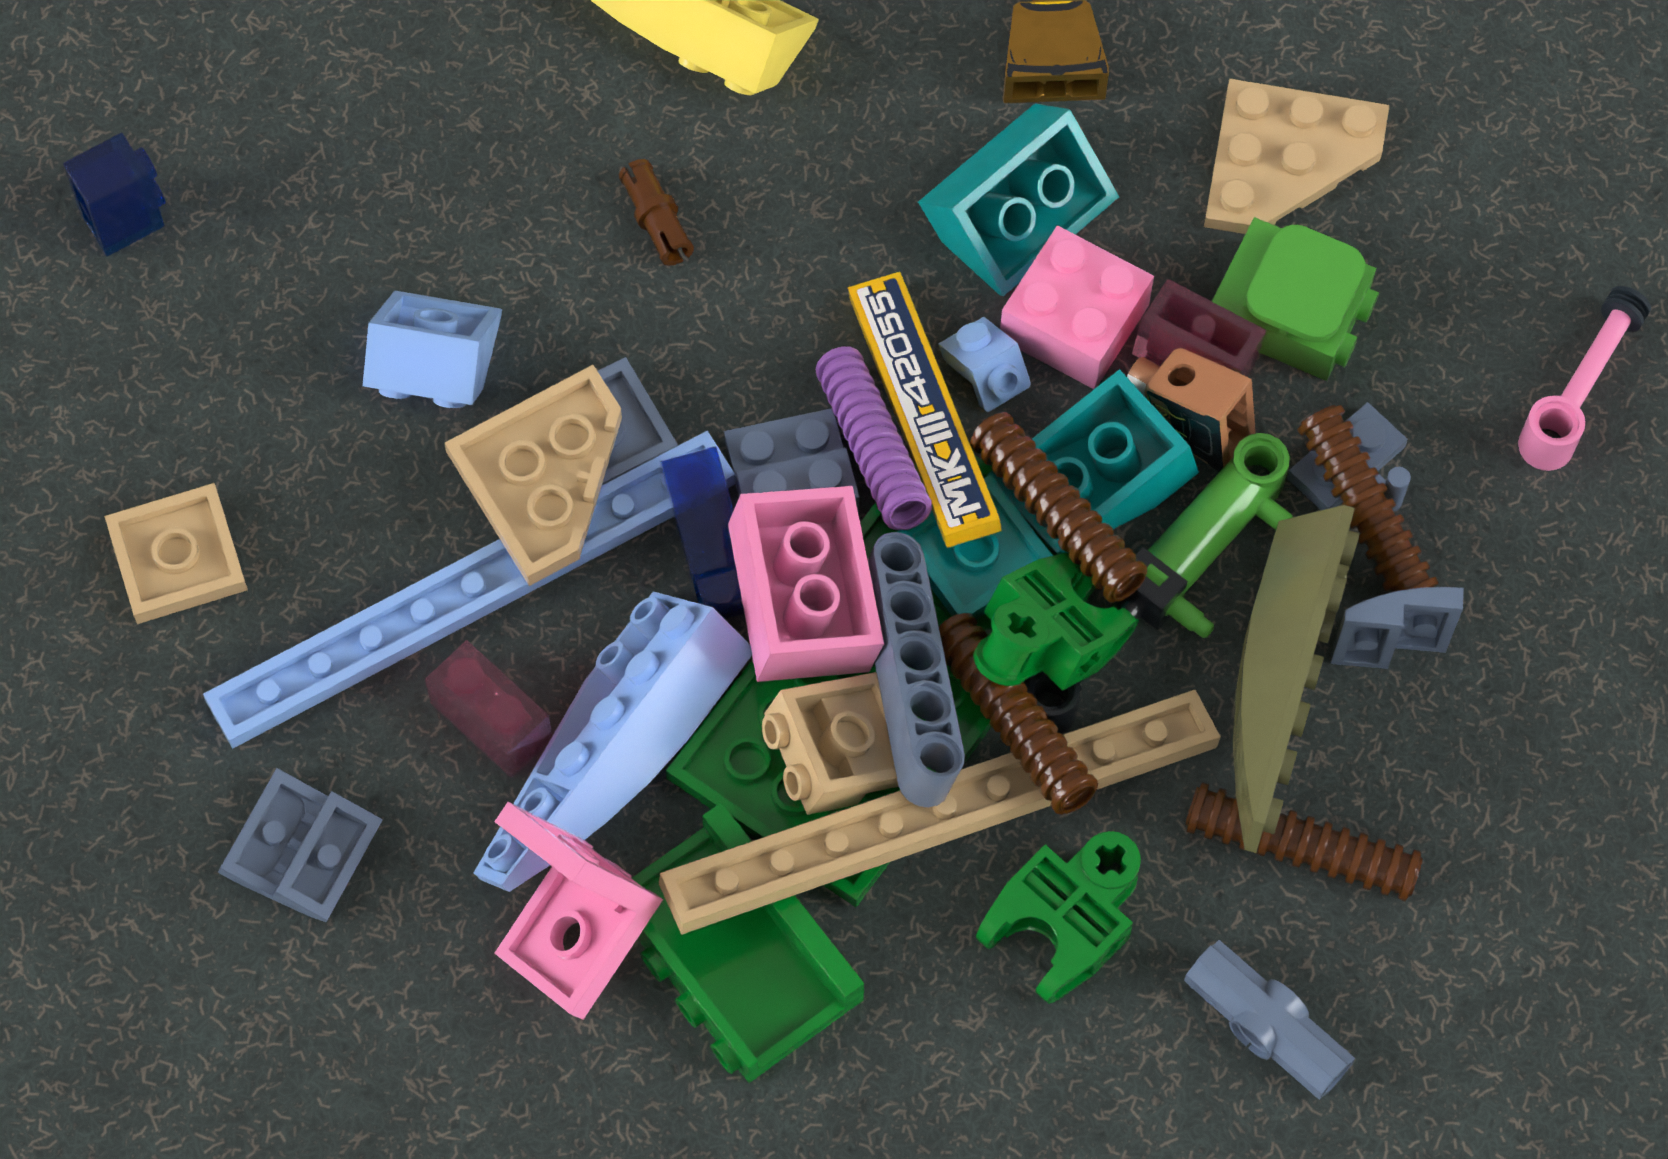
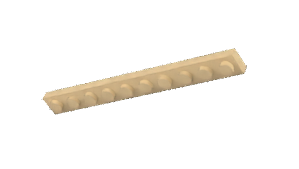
M1196 690L1064 734L1068 742L1067 746L1073 747L1078 755L1077 760L1083 761L1087 766V774H1092L1099 783L1097 789L1215 749L1221 738ZM1008 753L962 769L945 801L938 806L929 808L917 806L909 802L901 791L662 872L659 877V886L682 935L1049 807L1051 801L1043 797L1040 792L1041 787L1034 785L1030 779L1031 773H1026L1020 765L1021 760L1015 759L1012 753Z

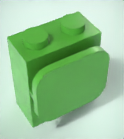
M1254 217L1210 304L1205 330L1327 381L1335 364L1345 367L1349 361L1358 339L1357 336L1350 334L1356 320L1358 319L1366 323L1372 313L1379 292L1371 289L1377 268L1365 264L1362 254L1353 246L1308 227L1289 225L1279 228Z

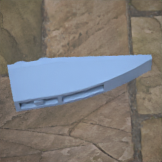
M653 591L648 598L641 601L634 608L630 616V622L618 638L606 646L598 655L595 668L583 682L516 798L514 805L583 840L588 838L644 789L688 741L752 656L750 644L713 607ZM500 826L476 867L474 874L480 880L510 892L550 866V864Z

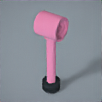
M1616 286L1611 290L1601 307V313L1606 321L1562 395L1544 397L1538 400L1531 408L1518 440L1520 454L1531 466L1540 470L1551 471L1565 466L1572 458L1585 429V417L1580 409L1581 405L1625 331H1638L1651 311L1650 302L1637 290L1626 286ZM1541 429L1553 430L1557 432L1561 436V438H1552L1546 435Z

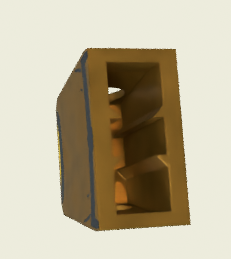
M1033 0L1016 3L1013 6L1003 93L1004 103L1105 100L1109 67L1091 4L1086 0Z

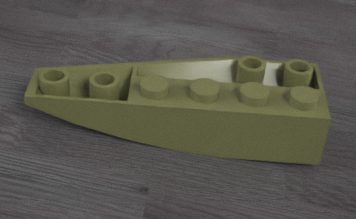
M1341 505L1278 522L1243 642L1235 690L1233 725L1236 799L1244 849L1250 852H1257L1263 831L1270 834L1275 833L1284 800L1274 798V791L1277 783L1288 786L1297 756V751L1287 749L1290 735L1302 737L1311 704L1300 700L1304 687L1315 690L1324 660L1323 656L1314 654L1317 641L1328 644L1346 585L1348 570L1351 566L1360 533L1349 530L1355 508Z

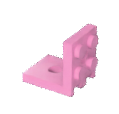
M507 802L495 823L552 867L495 951V954L569 1014L584 1020L663 899L631 879L632 875L620 866L592 849L593 846L587 841ZM578 922L580 925V937L571 949L565 951L563 945L564 934L571 925Z

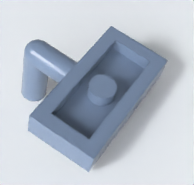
M1368 402L1346 420L1351 421L1354 426L1350 431L1352 436H1358L1362 441V444L1359 446L1361 453L1368 452L1371 457L1367 462L1369 468L1375 467L1379 471L1406 446L1408 439ZM1310 451L1289 470L1287 479L1320 510L1339 506L1343 502L1341 497H1333L1331 490L1335 486L1332 481L1325 482L1323 474L1326 470L1324 466L1318 467L1314 462V459L1318 456L1316 451ZM1394 467L1389 471L1386 480L1380 474L1375 478L1378 484L1384 483L1388 489L1384 493L1386 499L1392 498L1395 501L1396 506L1392 509L1393 512L1402 506L1411 479L1407 469Z

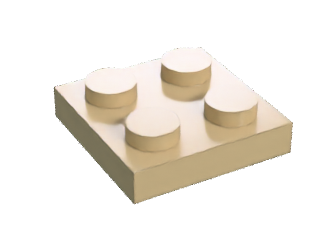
M215 483L104 516L137 624L248 590Z

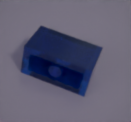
M122 132L63 163L81 217L106 256L165 226L159 207L166 204V201L154 180L158 176L155 167L146 151L142 147L133 150Z

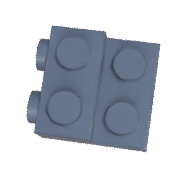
M832 408L724 431V441L731 468L735 473L738 497H740V494L853 486L859 515L857 486L847 449L843 448Z

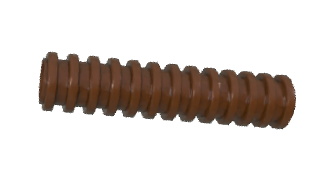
M1331 405L1303 420L1297 430L1301 436L1307 435L1310 440L1306 443L1307 449L1309 451H1316L1318 456L1314 459V462L1318 467L1324 466L1326 470L1323 474L1325 482L1332 481L1335 486L1331 490L1333 497H1341L1343 501L1341 505L1355 508L1350 528L1358 529L1360 532L1358 543L1367 545L1369 549L1365 553L1367 559H1374L1377 564L1373 569L1377 576L1383 575L1386 581L1382 584L1383 589L1396 592L1437 586L1439 584L1437 578H1429L1426 572L1430 569L1428 562H1421L1418 557L1422 552L1418 545L1412 546L1409 541L1413 534L1410 530L1404 531L1401 526L1405 521L1401 514L1395 515L1392 510L1396 506L1395 501L1392 498L1386 499L1384 495L1388 490L1384 483L1378 484L1375 479L1379 475L1377 468H1369L1367 462L1371 457L1368 452L1361 453L1359 446L1362 444L1360 437H1353L1350 433L1354 428L1351 421L1344 422L1342 415L1345 413L1343 406Z
M1001 412L985 419L976 428L971 437L970 446L973 451L981 453L982 461L986 465L992 466V471L997 477L1003 478L1002 481L1007 489L1014 490V496L1018 501L1025 502L1026 510L1030 514L1036 515V520L1040 526L1047 527L1048 535L1052 539H1059V547L1065 552H1070L1069 557L1074 564H1081V572L1087 577H1092V584L1096 589L1103 590L1104 598L1108 602L1121 601L1133 594L1145 580L1148 569L1144 562L1136 561V554L1132 549L1124 548L1125 543L1120 536H1113V528L1107 523H1102V516L1097 511L1091 510V505L1087 499L1080 498L1079 490L1075 486L1069 485L1068 478L1064 474L1058 473L1057 466L1053 462L1046 461L1047 457L1043 450L1036 448L1034 440L1031 437L1025 436L1024 429L1020 425L1014 424L1013 417L1009 413Z
M962 613L948 618L939 626L947 666H951L950 671L954 677L961 679L960 684L965 692H969L974 704L980 706L983 716L986 719H990V725L995 732L1000 733L1003 743L1006 746H1011L1010 752L1015 759L1021 760L1020 765L1026 773H1031L1030 779L1035 786L1041 787V794L1046 800L1051 801L1050 806L1056 814L1072 813L1086 805L1098 788L1099 783L1094 775L1087 774L1088 768L1085 763L1077 760L1078 755L1073 747L1067 746L1068 742L1063 734L1057 733L1058 728L1055 723L1047 719V713L1041 706H1037L1036 698L1032 693L1027 692L1024 682L1015 686L1000 685L987 679L977 669L973 658L974 651L978 643L988 635L982 627L977 626L978 622L973 614Z
M1202 782L1200 787L1196 788L1185 823L1187 832L1194 834L1196 829L1205 831L1204 837L1211 840L1213 835L1223 837V844L1229 845L1231 840L1240 843V849L1245 850L1236 797L1226 796L1227 790L1219 788L1217 793L1210 791L1209 784ZM1290 810L1288 815L1280 813L1274 834L1262 832L1257 850L1258 855L1265 856L1267 851L1275 854L1274 859L1276 861L1282 862L1284 857L1293 859L1292 865L1299 868L1301 863L1311 865L1310 871L1318 873L1319 868L1327 870V876L1333 879L1336 878L1337 874L1346 876L1345 882L1349 884L1359 880L1363 882V888L1371 890L1373 885L1381 887V894L1388 896L1390 891L1399 893L1398 899L1406 901L1408 896H1412L1423 861L1421 851L1414 849L1409 854L1403 852V845L1395 844L1393 849L1385 846L1386 841L1378 838L1376 843L1368 841V834L1362 832L1358 837L1350 835V829L1342 827L1340 832L1333 830V824L1327 821L1324 822L1323 826L1314 824L1315 818L1307 816L1306 820L1296 818L1297 812Z

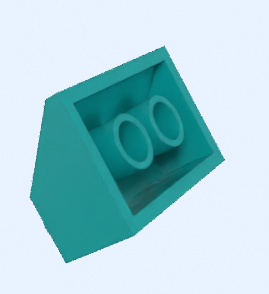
M1033 104L919 200L918 203L941 242L1000 296H1005L1021 282L1057 225L1076 235L1118 199L1119 195L1071 110Z

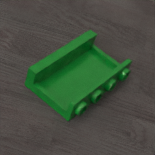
M721 802L702 815L703 828L631 879L663 899L638 937V940L645 948L640 952L644 964L659 982L668 977L681 995L675 998V1002L688 1022L694 1028L703 1023L716 1040L710 1047L724 1069L729 1074L739 1070L748 1083H750L864 1000V982L795 895L681 935L659 886L660 873L752 842Z

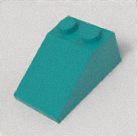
M1120 369L1032 438L1036 448L1043 450L1046 454V461H1051L1057 466L1058 473L1064 474L1068 478L1069 485L1075 486L1079 490L1080 498L1087 499L1091 505V510L1097 511L1102 516V523L1109 524L1113 529L1156 508L1199 473L1190 445ZM993 471L987 474L988 476H993L1024 519L1056 555L1068 553L1059 547V539H1052L1048 535L1047 527L1038 524L1036 515L1030 514L1026 510L1025 502H1020L1015 498L1014 490L1005 487L1002 481L1003 478L997 477Z

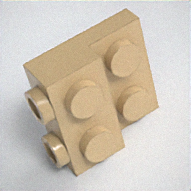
M877 672L780 690L765 711V717L762 721L764 740L769 748L780 750L787 766L783 775L785 790L792 800H801L807 815L858 805L866 793L899 787Z

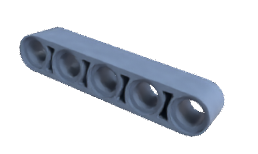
M891 532L877 539L868 558L884 645L875 660V667L898 786L903 796L909 802L917 806L929 808L938 806L945 801L964 765L965 754L924 553L914 538L904 533ZM926 767H930L931 769L935 770L936 772H933V771L927 769Z

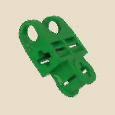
M1069 553L1037 559L1001 578L984 610V613L991 619L992 632L978 643L973 655L974 663L981 674L1000 685H1019L1026 679L1043 671L1063 691L1097 673L1128 641L1138 624V620L1126 608L1119 610L1114 606L1099 608L1082 600L1073 589L1083 574L1080 569L1081 564H1074L1069 557Z
M1114 831L1102 832L1093 836L1066 863L1045 844L1007 882L982 921L976 934V939L987 949H991L1004 937L1008 938L1012 934L1024 930L1036 931L1049 938L1056 949V953L1051 959L1053 967L1041 980L1035 992L1048 1004L1058 1001L1090 979L1130 938L1133 922L1118 908L1131 896L1137 885L1141 864L1138 847L1128 836ZM1114 862L1120 865L1119 874L1114 870L1108 871L1105 875L1099 872L1100 863L1106 867L1111 866Z

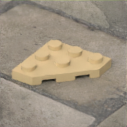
M1229 79L1204 227L1246 234L1254 217L1275 225L1276 221L1299 207L1302 209L1332 191L1339 182L1360 169L1364 171L1379 162L1383 151L1389 105Z
M594 365L445 442L446 453L529 586L580 559L622 420L621 407Z

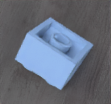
M394 291L368 324L363 386L379 389L381 395L389 398L404 399L412 395L433 398L435 404L446 408H461L466 406V404L473 405L484 387L502 309Z

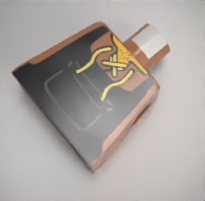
M1183 348L1173 350L1161 366L1145 357H1140L1131 367L1127 378L1146 396L1147 400L1190 445L1193 455L1220 472L1233 458L1234 450L1239 441L1248 435L1255 434L1252 379Z

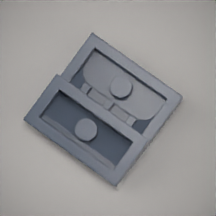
M1427 587L1401 590L1365 600L1346 609L1331 651L1330 664L1388 669L1395 648L1446 653L1463 610L1464 588Z
M276 768L217 873L298 912L327 922L383 819L332 791L327 796Z

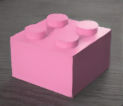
M1057 225L1002 309L1000 330L1015 340L1020 350L1095 389L1148 308L1154 276Z

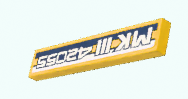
M901 272L848 287L850 301L913 463L919 473L921 482L926 488V493L932 501V511L946 547L949 548L1002 531L999 515Z

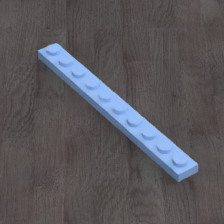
M705 431L602 485L580 559L529 586L502 541L498 539L203 693L206 703L233 749L735 485V473L709 432Z

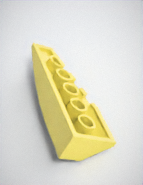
M591 0L618 22L660 48L678 56V61L682 66L700 73L711 72L725 79L724 84L726 87L744 95H754L776 86L816 29L819 20L780 0Z

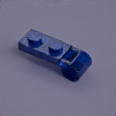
M711 446L660 460V466L698 603L713 607L724 619L744 614L728 527L734 509L717 447Z

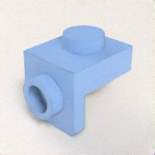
M985 317L964 325L957 333L938 343L943 359L972 383L979 406L987 412L992 411L1025 391L1031 385L1018 343Z

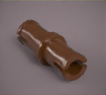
M638 159L628 163L635 177H632L628 169L623 167L619 173V179L636 207L634 218L641 229L648 231L660 255L659 258L664 265L672 266L682 263L684 260L678 248H681L684 255L689 258L694 251V246L688 239L676 216L678 206L674 198L663 191L649 160Z

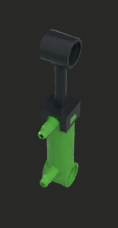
M1256 433L1248 435L1239 441L1234 450L1233 458L1149 550L1142 547L1136 554V561H1142L1147 566L1148 571L1145 580L1133 594L1121 600L1122 604L1117 610L1126 608L1137 620L1141 617L1156 630H1159L1171 616L1187 630L1194 631L1202 638H1207L1211 634L1214 624L1204 617L1202 611L1184 598L1185 592L1255 515L1274 530L1277 529L1279 521L1293 518L1290 512L1274 501L1283 490L1290 460L1287 447L1280 439L1270 434ZM1261 465L1267 468L1271 474L1257 476L1246 467ZM1043 671L1026 679L1024 684L1027 687V692L1032 693L1035 698L1041 693L1051 692L1059 695L1064 700V703L1056 707L1045 706L1037 700V706H1041L1045 710L1047 719L1055 723L1058 728L1057 733H1063L1071 727L1077 715L1080 691L1082 690L1080 683L1082 681L1062 691Z

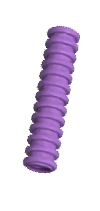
M838 347L828 351L819 359L816 365V376L821 382L822 389L827 396L829 404L832 406V411L837 417L839 426L843 429V435L848 441L850 450L854 453V458L859 464L867 486L871 490V495L876 501L877 508L882 513V519L889 528L894 530L914 528L924 522L930 515L932 501L926 493L924 484L920 481L919 473L914 468V463L909 457L907 448L903 445L901 436L897 433V427L886 409V404L881 398L878 388L875 386V381L870 375L867 365L864 363V358L857 349L852 347Z

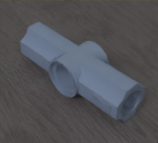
M1220 940L1210 945L1186 974L1184 981L1202 996L1207 1003L1212 1005L1230 1021L1229 1026L1239 1041L1245 1046L1251 1043L1248 1049L1258 1057L1266 1060L1272 1058L1319 1100L1331 1091L1353 1065L1355 1058L1308 1018L1309 1012L1306 1006L1292 990L1277 980L1270 979L1267 982Z

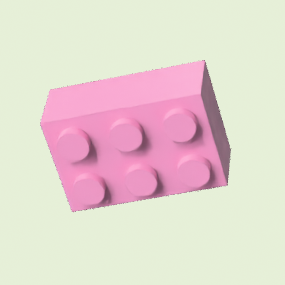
M853 486L740 494L728 527L757 682L870 672L884 645Z

